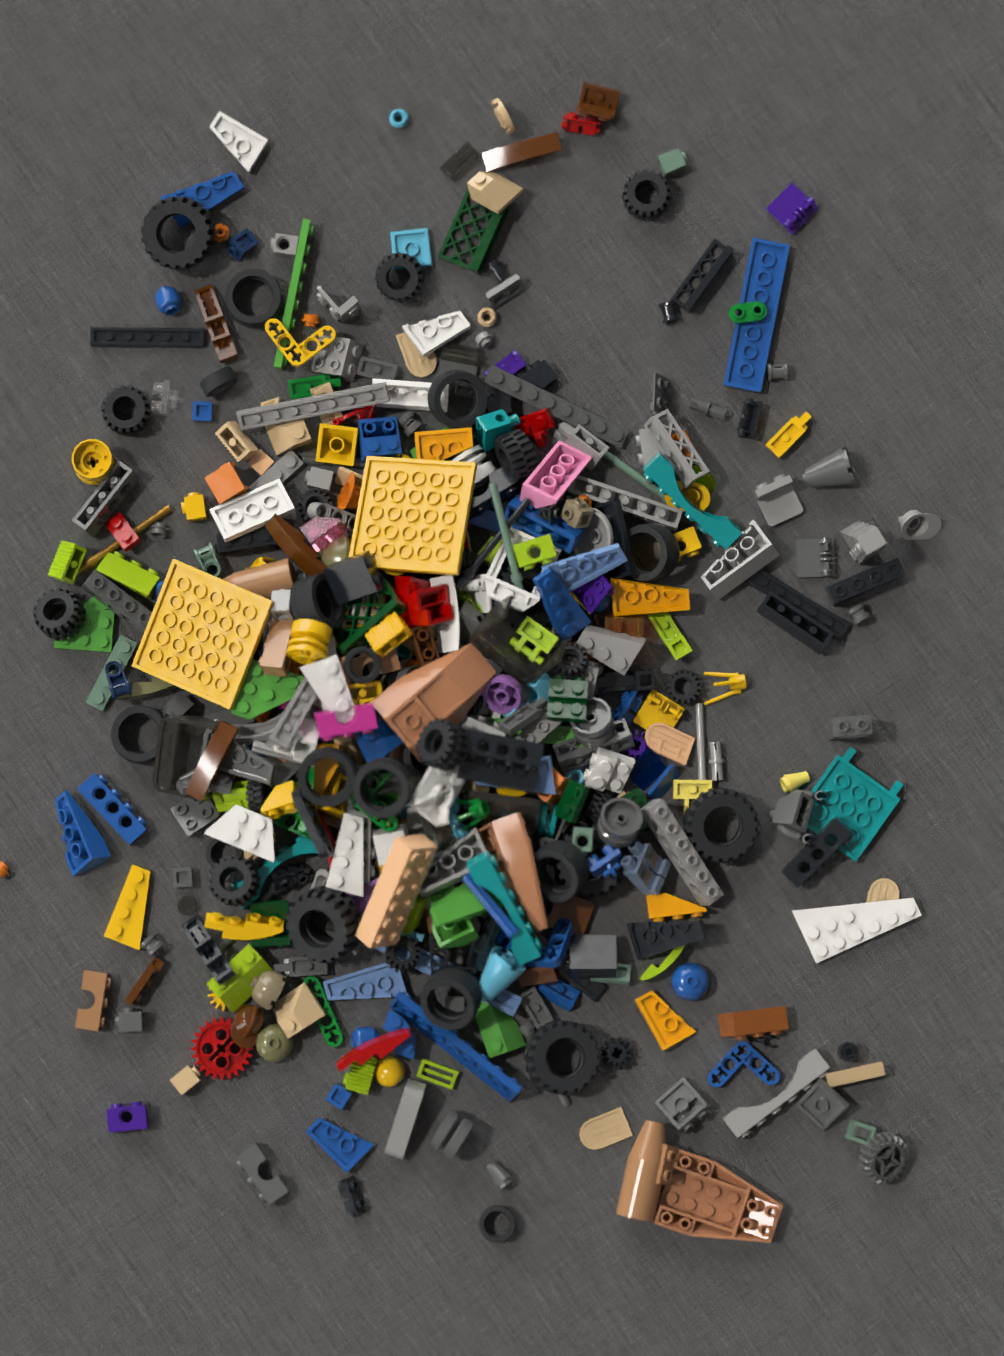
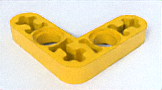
M269 319L265 324L268 336L294 367H300L333 343L336 338L334 328L323 326L298 345L278 319ZM271 323L273 325L278 324L277 330L281 335L277 339L274 338L277 337L275 331H269ZM325 330L327 332L331 331V339L324 338L322 340L324 344L321 346L319 340L315 337L319 336V339L324 336L323 332ZM288 338L291 344L289 347L283 348L280 346V340ZM308 342H316L318 345L317 349L309 351L306 347ZM295 346L296 348L293 349V351L296 355H302L300 357L301 361L298 362L297 360H295L293 362L292 353L289 352V354L287 355L286 352L290 351Z

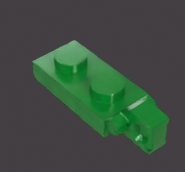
M329 374L287 380L290 399L312 396L310 389L330 382L331 387L342 385L340 377L331 378Z

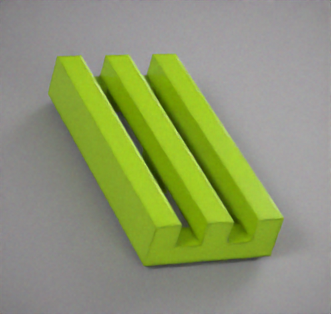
M422 1059L416 1077L452 1090L459 1071ZM428 1064L433 1067L442 1069L444 1071L453 1073L454 1075L453 1077H450L442 1073L436 1072L434 1070L425 1068L424 1065ZM422 1071L451 1081V1084H446L421 1073Z

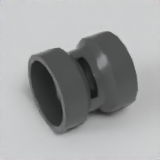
M411 411L406 412L397 421L398 426L405 430V434L408 437L415 434L414 432H417L423 425L419 420H415Z

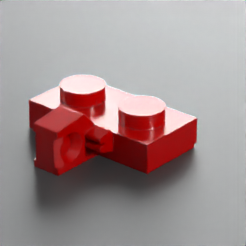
M548 408L519 417L520 424L514 426L515 429L522 430L527 436L530 435L531 439L535 438L539 447L545 446L548 441L546 429L552 428L555 425Z

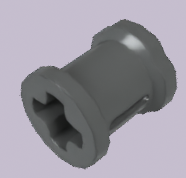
M787 363L783 365L767 364L768 381L777 378L787 380Z

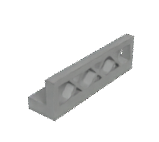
M668 409L649 418L644 425L645 429L661 453L673 464L674 472L685 488L691 486L697 479L710 472ZM665 416L669 421V426L663 425L659 418ZM671 432L678 434L680 437L679 442L672 439ZM682 448L690 452V458L682 454ZM692 464L698 465L702 471L696 474L692 469Z
M306 677L299 684L264 745L270 749L275 744L286 750L314 702L317 694Z

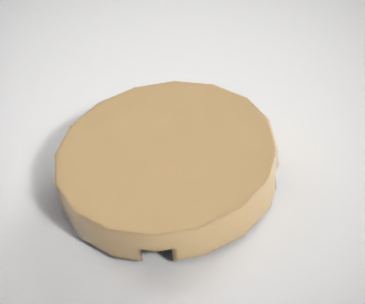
M499 98L492 100L491 105L496 106L494 113L504 129H508L506 131L507 134L514 133V125Z

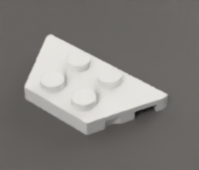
M235 805L204 833L271 862L275 861L272 819L241 806Z

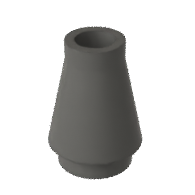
M493 1161L486 1167L496 1188H499L501 1191L513 1182L512 1176L498 1165L496 1161Z

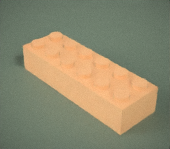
M423 834L395 838L355 934L369 948L396 945L400 940V935L414 907L416 897L421 890L424 878L428 874V869L438 848L436 844Z

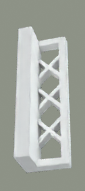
M372 379V384L386 382L390 396V402L376 404V407L430 411L427 398L432 383ZM449 384L443 389L440 398L441 407L444 412H447Z

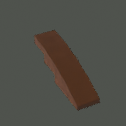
M554 132L482 153L486 171L492 172L506 166L511 167L526 161L531 162L563 151L559 133Z
M212 284L194 290L220 364L239 358Z
M275 513L265 527L276 543L308 576L324 573L323 570L327 566L315 558L318 552L303 542L306 536Z
M224 721L219 723L194 771L185 793L200 801L206 799L210 786L215 782L221 765L226 762L239 730L238 728Z

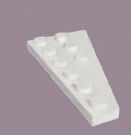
M914 898L792 911L815 963L821 962L921 916Z

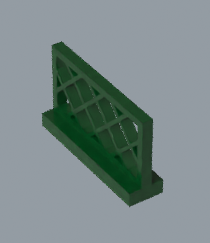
M467 188L437 257L480 276L511 207L508 205L499 214L494 211L486 214L484 206L479 203L469 207L467 201L470 197V192ZM481 207L484 215L474 219L471 210ZM469 212L472 220L461 224V215ZM486 218L487 227L479 231L476 222ZM474 224L477 232L466 236L463 228ZM461 229L464 237L454 241L452 237L454 231ZM479 236V245L471 248L468 239ZM466 241L469 249L459 253L456 244ZM454 246L456 255L451 257L445 256L446 249ZM471 253L473 259L470 265L463 263L461 256Z
M382 572L380 573L384 580L382 591L371 593L368 603H362L363 597L347 602L345 604L346 613L340 628L332 630V634L339 644L338 648L344 655H347L350 650L356 647L367 646L369 642L365 634H368L372 627L383 622L386 616L393 614V612L400 616L408 609L405 603L400 601ZM375 594L381 595L379 604H373ZM386 595H391L393 599L384 604ZM352 606H356L354 616H348L349 609ZM361 607H367L365 617L359 616ZM372 607L378 608L377 613L370 617ZM347 619H353L351 629H345ZM358 620H364L363 626L356 629ZM344 632H350L349 638L344 642Z

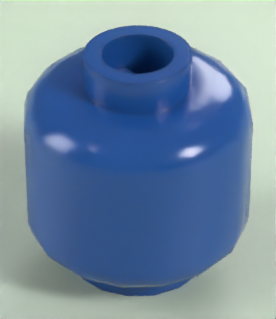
M163 286L155 295V302L161 313L174 315L179 312L182 300L176 288Z
M371 1026L357 1027L351 1033L352 1048H356L371 1039L379 1037V1033H376L375 1029Z

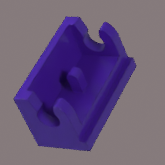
M513 350L494 366L516 376L526 368L527 364ZM489 370L485 371L483 374L486 376Z

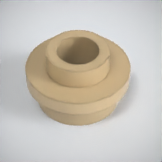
M490 308L480 310L477 317L479 324L484 327L494 325L496 322L495 311ZM485 315H489L491 319L489 321H485L483 317Z

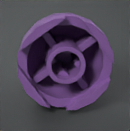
M501 674L494 676L486 685L483 691L484 701L486 700L489 704L488 707L492 711L508 714L514 708L516 710L520 705L523 690L520 683L514 677Z

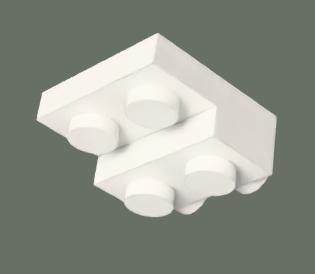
M599 747L597 752L591 756L589 769H586L584 772L583 780H585V786L602 792L604 789L621 794L635 764V758Z

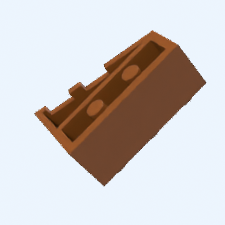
M786 1006L718 1014L720 1036H735V1040L746 1039L748 1034H753V1038L765 1036L764 1032H770L771 1035L782 1034V1030L789 1029Z

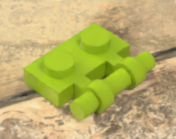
M527 616L516 631L522 635L521 639L517 640L513 637L509 644L514 646L517 652H522L528 656L531 662H536L541 666L545 661L540 656L541 651L543 650L549 655L560 638ZM528 640L536 645L534 650L526 646Z

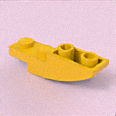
M207 912L204 927L223 931L222 938L254 940L283 932L284 920L275 916L265 917L259 913H246L244 920L238 916L228 917L218 912Z

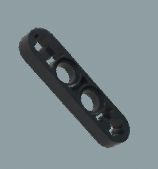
M300 788L291 792L292 800L319 856L322 859L333 856V845L313 803L303 795Z

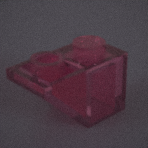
M314 517L300 527L316 552L325 548L329 543L348 531L340 518Z

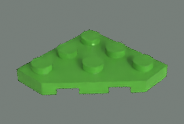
M92 597L84 604L86 614H84L86 621H83L84 627H80V632L78 634L75 633L71 639L67 637L66 641L61 639L59 641L54 640L55 649L112 652L115 613Z
M252 659L231 714L251 720L266 711L274 709L291 700L305 677L288 672L287 677L265 675L259 666V661Z

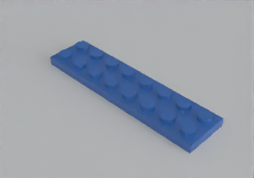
M752 238L740 303L762 302L767 308V313L761 321L735 324L723 383L725 387L761 393L790 247L788 244ZM755 308L754 312L756 314H759L761 310L759 308ZM738 310L737 316H741L742 312Z
M401 991L398 992L389 1005L391 1009L508 1102L518 1094L522 1087L519 1086V1082L516 1079L506 1076L502 1068L491 1064L487 1056L476 1052L469 1042L462 1041L454 1030L443 1029L431 1023L425 1017L420 1004L417 1005L413 1002L409 994L402 993Z

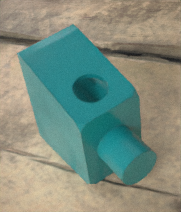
M500 409L476 417V440L484 452L495 448L497 437L511 432L512 427L520 424L518 415L508 416L504 410Z

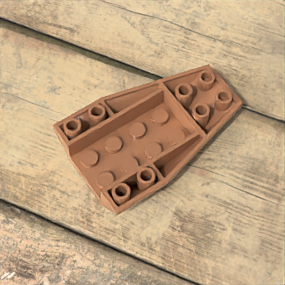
M471 642L400 677L370 703L374 705L376 711L401 738L418 761L421 762L422 760L419 759V753L417 752V740L420 738L419 734L420 732L422 733L423 727L427 726L429 721H433L436 718H442L459 725L497 672Z
M520 812L490 822L478 829L490 855H494L497 859L499 872L505 874L508 889L512 888L514 891L516 904L522 906L525 913L524 919L526 922L529 921L534 930L532 934L548 928L531 847V839L527 835L525 821L521 817Z
M678 1149L672 1170L673 1176L670 1184L663 1187L654 1224L695 1237L771 1243L783 1205L717 1162Z

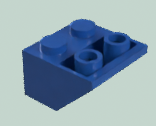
M396 416L358 420V447L361 463L366 462L367 456L400 457L402 450Z

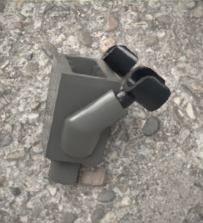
M796 789L789 795L779 798L776 809L770 811L769 818L773 824L778 826V831L785 837L798 842L801 840L806 847L812 848V844L807 841L809 839L815 840V838L809 833L802 835V833L806 831L814 800H816L818 805L823 806L826 804V801L820 798H827L822 790L813 794L812 791Z

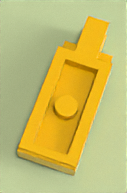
M806 411L800 418L797 416L791 418L765 446L780 458L803 435L808 428L805 424L812 416Z

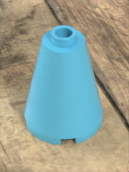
M495 946L491 950L479 981L482 1000L485 1002L487 1000L492 1001L526 970V967L522 968L523 965H519L512 952L507 951L504 953L501 951L502 947Z

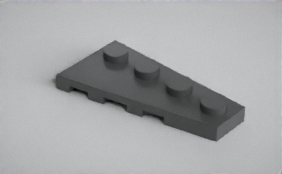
M210 726L206 728L200 759L215 732V729ZM234 741L226 762L221 765L220 771L265 784H272L276 765Z

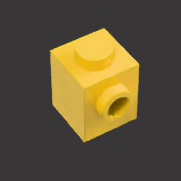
M199 492L188 493V497H184V502L181 503L182 513L186 514L187 521L207 520L203 494L199 495Z

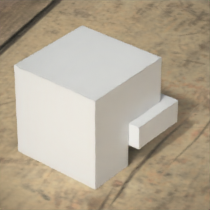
M304 717L287 749L283 750L275 745L274 752L293 756V760L302 762L317 745L318 733L315 720Z
M407 824L397 825L396 829L391 832H386L382 828L375 830L373 839L379 866L385 865L395 838L409 835Z

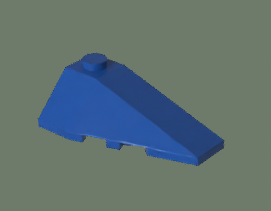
M64 791L55 799L59 823L63 824L64 835L61 836L62 841H66L67 846L65 858L72 876H77L100 866L110 857V853L103 837L69 791Z

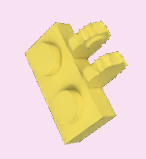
M673 780V799H684V815H686V809L689 808V799H697L699 797L698 794L711 789L712 780Z

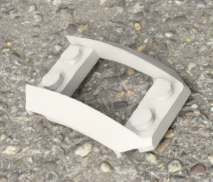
M512 527L509 530L512 546L535 538ZM502 540L485 577L487 595L493 600L524 612L539 602L540 595L536 585L532 593H529L496 578L507 555ZM554 546L557 557L553 558V560L556 562L561 549ZM532 548L529 554L532 558H538L541 552L537 548Z

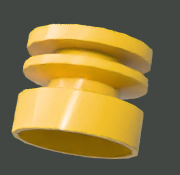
M87 439L80 442L72 453V464L76 475L86 484L99 485L114 467L109 447L97 439ZM91 461L96 462V467L92 468Z
M295 620L290 633L292 639L288 642L287 657L304 665L327 658V646L331 641L332 629L328 625L316 620Z

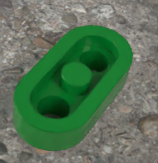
M759 301L733 305L728 315L729 319L735 324L758 322L765 318L767 308ZM759 308L761 312L756 314L754 309ZM740 310L742 315L736 316L735 311Z

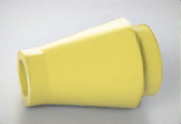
M807 771L786 774L780 778V784L785 793H791L805 783L810 782Z

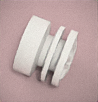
M480 444L462 451L452 460L457 462H473L478 465L473 490L488 481L489 474L496 471L491 461L481 463L487 455L485 452L479 454L483 450Z

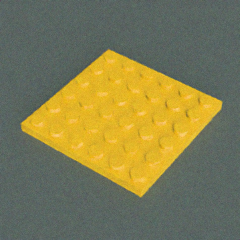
M367 456L349 557L369 550L375 559L378 570L459 576L478 465L473 462Z
M173 559L132 667L233 710L274 601Z

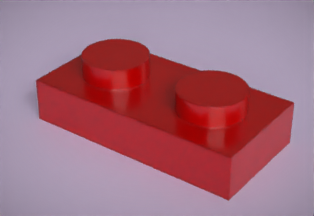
M120 512L105 522V525L125 552L141 542Z

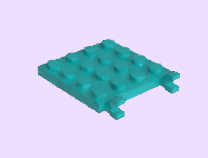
M849 747L843 757L838 754L811 790L813 794L822 790L827 798H820L826 801V804L823 806L818 805L816 800H814L807 828L818 834L837 815L853 831L851 841L846 846L842 844L838 850L856 862L899 802L900 798L896 795L904 784L897 780L888 791L849 763L856 750ZM829 835L826 838L830 844H835L838 841L835 835Z

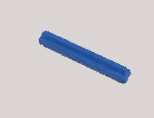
M470 872L463 877V881L508 937L511 938L517 934L518 929L484 887L475 883Z

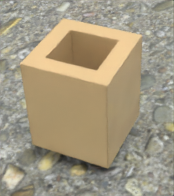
M187 1065L170 1081L179 1093L184 1095L201 1081L199 1078L201 1074L195 1066L191 1068L190 1065Z

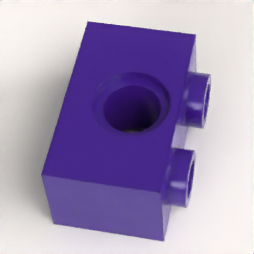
M142 1101L130 1102L128 1107H123L122 1103L111 1104V1108L106 1109L108 1132L149 1128L147 1105H142ZM125 1111L132 1113V1120L130 1122H126L122 1118Z

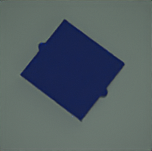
M648 748L635 761L629 777L632 779V783L637 784L644 791L667 767L661 762L660 757Z

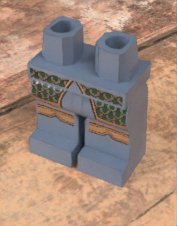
M634 841L631 845L627 846L628 850L631 851L630 855L623 857L620 863L624 867L622 874L628 876V879L644 895H659L664 883L663 878H666L672 863L667 859H662L650 844Z

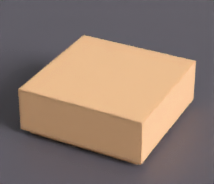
M261 449L248 462L261 476L275 463Z

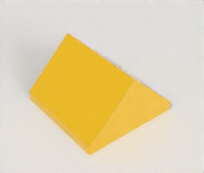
M320 423L316 461L354 466L358 443V428Z

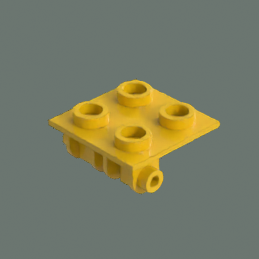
M652 689L633 722L646 730L652 724L659 722L674 728L685 708Z

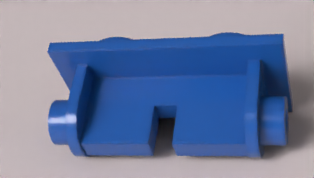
M634 690L626 691L621 698L622 702L619 707L612 713L614 722L625 718L627 726H629L634 717L629 711L631 709L637 712L643 702V696Z

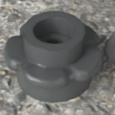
M155 523V525L151 526V535L155 538L164 539L167 533H169V529L163 523Z

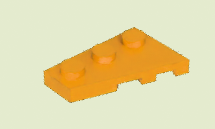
M472 427L414 432L417 459L442 461L474 447Z
M652 990L634 1000L662 1051L696 1032Z

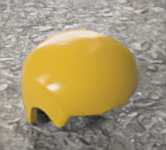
M391 1056L380 1060L374 1070L376 1081L385 1087H392L403 1080L405 1074L403 1062Z

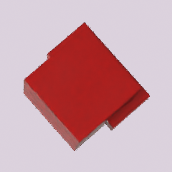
M439 584L406 594L411 625L430 626L454 619L452 604H447L450 603L447 584Z

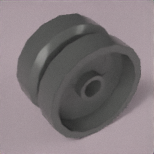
M588 698L586 723L570 722L576 740L587 747H598L607 743L615 731L611 709L600 698Z
M617 797L609 800L604 804L597 822V832L600 839L612 847L623 848L631 845L636 840L643 822V814L640 807L634 801L627 798Z
M450 1109L429 1143V1146L438 1150L444 1142H447L443 1155L451 1160L457 1150H460L469 1136L468 1133L474 1124L465 1118L458 1127L454 1126L459 1119V1114Z

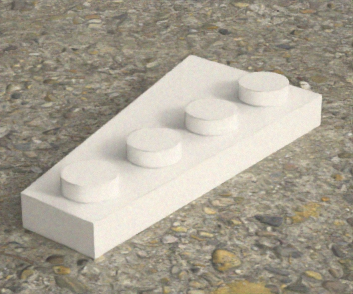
M337 655L299 667L325 708L335 711L338 722H349L354 715V704Z
M345 812L326 887L362 897L364 896V816Z

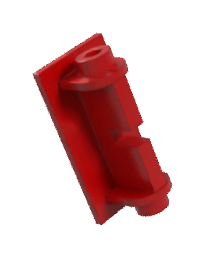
M575 112L563 114V119H566V122L562 121L561 129L578 133L579 126H583L582 134L594 136L599 134L600 127L596 126V124L600 125L601 120L597 119V116L580 117Z

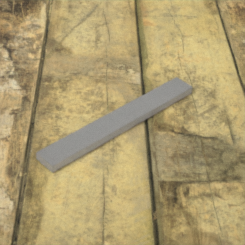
M382 382L240 410L236 413L240 430L243 431L390 402L387 383Z

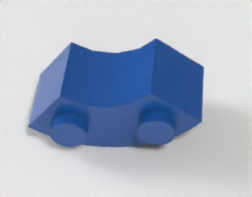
M389 1010L383 1029L388 1032L408 1027L411 1029L402 1016ZM411 1029V1035L395 1048V1053L414 1059L416 1043Z

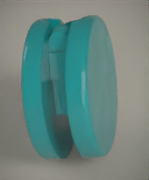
M544 802L537 836L553 839L558 817L555 815L558 804H554L553 813H548L549 803Z

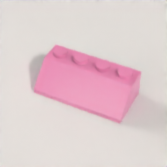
M559 440L523 483L520 501L528 498L531 501L530 506L536 509L556 504L592 460V456Z

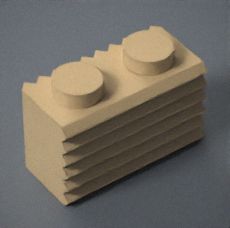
M236 421L226 422L215 433L220 438V441H222V444H225L229 453H232L236 462L249 461L259 451L247 434L240 430V426Z

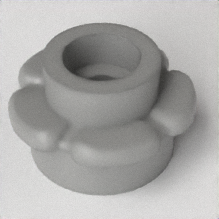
M487 331L480 333L475 338L478 344L477 347L486 349L491 346L493 335H490Z

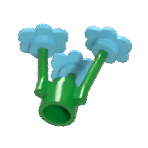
M457 795L448 816L449 824L453 828L456 838H464L469 834V828L482 819L488 818L490 810L485 800L481 801V798L460 800ZM472 804L469 807L468 813L458 817L454 814L459 812L460 805ZM470 816L476 818L467 825L459 821Z

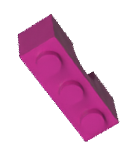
M366 703L353 706V718L347 723L338 722L334 710L314 713L318 737L323 738V740L335 739V735L342 734L343 737L353 736L354 732L357 731L362 733L373 732V729L377 728L374 705Z

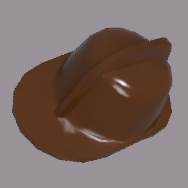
M242 1005L235 1013L231 1026V1037L234 1043L241 1048L253 1047L256 1044L258 1033L263 1028L264 1015L258 1008V1005Z

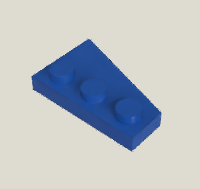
M318 1118L305 1131L346 1173L373 1147V1144L321 1118Z

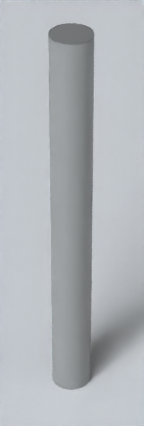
M697 703L695 706L698 780H706L703 703Z

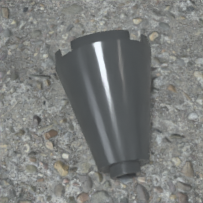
M847 447L840 448L806 468L805 473L802 474L805 485L822 487L857 483L853 463L848 458L850 454Z

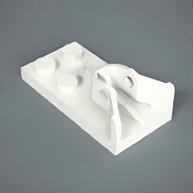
M280 479L209 509L225 543L265 526L275 513L282 519H297L295 508Z
M429 766L408 804L436 827L449 824V810L466 781L457 778L459 766H455V769L452 771H442Z

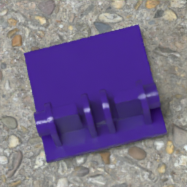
M791 182L765 209L793 235L819 208L815 205L816 202L813 198H808Z
M602 574L572 591L588 612L592 614L606 595H614L615 587Z

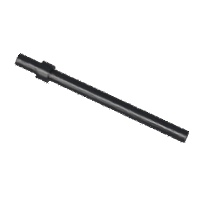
M528 498L522 501L506 521L508 530L531 504ZM501 530L496 533L470 567L465 568L461 573V578L455 584V589L458 592L468 580L471 581L475 576V571L501 541Z

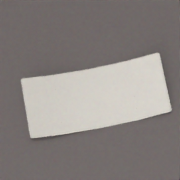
M445 575L430 578L431 587L447 584L450 601L447 604H452L454 616L452 620L436 624V648L438 654L456 651L459 649V610L453 576Z

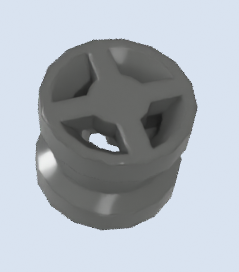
M863 602L847 612L848 616L852 617L854 625L871 616L864 609L865 605Z
M152 933L140 944L142 949L148 951L150 957L164 945L162 941L156 938L155 933Z

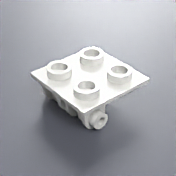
M487 574L475 575L461 589L463 592L469 591L470 604L481 613L492 612V599L487 595L485 582Z

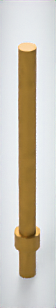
M166 505L134 527L133 530L136 535L170 513L172 510L169 505ZM114 541L93 557L89 556L86 558L85 562L81 564L77 576L87 569H92L98 565L97 562L105 558L108 552L112 553L121 546L118 541Z

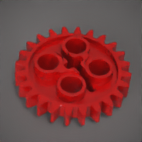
M223 1017L220 1018V1022L213 1018V1024L206 1021V1028L199 1026L202 1032L194 1033L198 1039L191 1040V1042L196 1044V1047L190 1048V1050L196 1051V1054L191 1057L198 1059L194 1063L195 1065H202L199 1071L207 1070L205 1076L213 1073V1079L220 1075V1079L223 1080L225 1074H227V1077L231 1079L232 1072L238 1076V1069L244 1071L243 1064H250L246 1058L253 1057L252 1054L248 1053V1050H252L254 1047L241 1048L238 1054H234L231 1051V1045L234 1043L232 1040L225 1047L226 1053L220 1052L213 1061H210V1057L219 1050L218 1044H225L231 1037L232 1026L231 1018H228L227 1022H224ZM218 1030H226L227 1037L225 1040L218 1039ZM206 1043L213 1045L214 1049L211 1054H206L203 1050ZM221 1056L227 1059V1065L224 1068L217 1065V1060Z

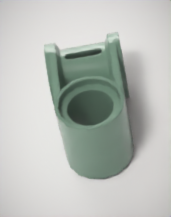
M208 543V546L199 550L194 549L196 558L203 571L208 573L211 567H216L218 572L214 576L221 578L222 569L212 543Z

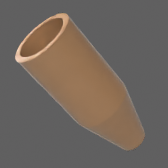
M286 558L234 572L223 580L271 600L272 591L280 589L291 590L293 584L298 581V576L292 560Z
M649 1120L645 1121L628 1155L616 1214L654 1222L662 1184H670L673 1176L674 1161L677 1157V1147L665 1145V1124Z

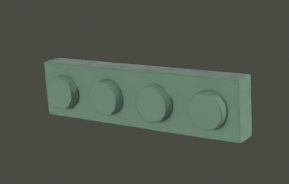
M120 635L106 664L110 661H118L123 671H125L138 643ZM105 666L85 702L101 711H104L112 696L106 678ZM112 670V671L110 672V674L115 675V674H117L119 671H118V670Z

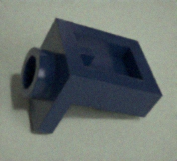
M246 228L230 240L226 249L230 256L239 262L247 252L258 245L259 241Z

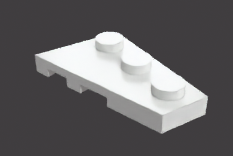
M220 111L210 125L213 133L249 173L268 143V139Z
M461 311L438 316L436 319L428 321L422 320L417 324L402 326L403 331L423 358L471 328V325Z

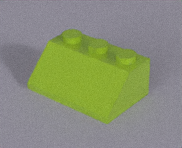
M116 551L114 554L108 552L96 570L106 578L152 600L154 587L162 580L158 577L159 573L150 568L148 571L142 569V564L131 560V562L124 560L125 556Z
M250 944L229 962L236 975L221 985L217 983L214 977L206 984L232 1013L252 996L253 987L250 985L255 976L259 977L265 971H273Z

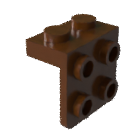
M584 82L576 111L585 117L593 115L602 121L613 120L621 90Z
M577 896L561 903L550 902L554 905L552 910H547L546 913L547 926L553 929L558 920L567 918L573 925V934H584L594 908L593 902Z

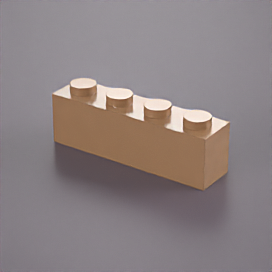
M272 616V620L268 624V636L263 644V656L259 659V666L265 675L288 676L291 659L287 657L286 652L289 647L288 642L292 639L290 633L295 617L294 620H274Z

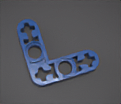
M567 918L558 920L555 923L547 947L541 949V956L525 963L523 966L558 967L563 962L574 932L571 921ZM559 940L563 941L560 945H554Z
M740 1041L730 1049L707 1077L708 1083L712 1087H720L742 1063L767 1085L778 1083L780 1075L753 1047L746 1042ZM745 1045L747 1053L739 1055L738 1058L741 1061L738 1063L736 1058L730 1054L733 1052L736 1055L739 1052L737 1047ZM753 1058L761 1059L762 1066L759 1069H754L751 1066ZM726 1059L734 1061L735 1066L732 1070L725 1069L724 1061ZM766 1064L769 1066L766 1069L769 1073L775 1072L774 1077L776 1079L774 1081H767L768 1076L764 1072L762 1075L758 1073L764 1069ZM720 1066L728 1075L725 1077L722 1074L719 1078L721 1082L713 1084L711 1076L719 1074L720 1071L717 1068Z

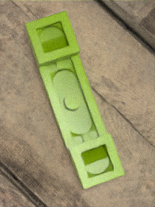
M668 612L646 614L676 661L692 652L691 647L680 633Z
M685 945L673 949L658 968L651 964L639 979L644 981L660 974L676 960Z

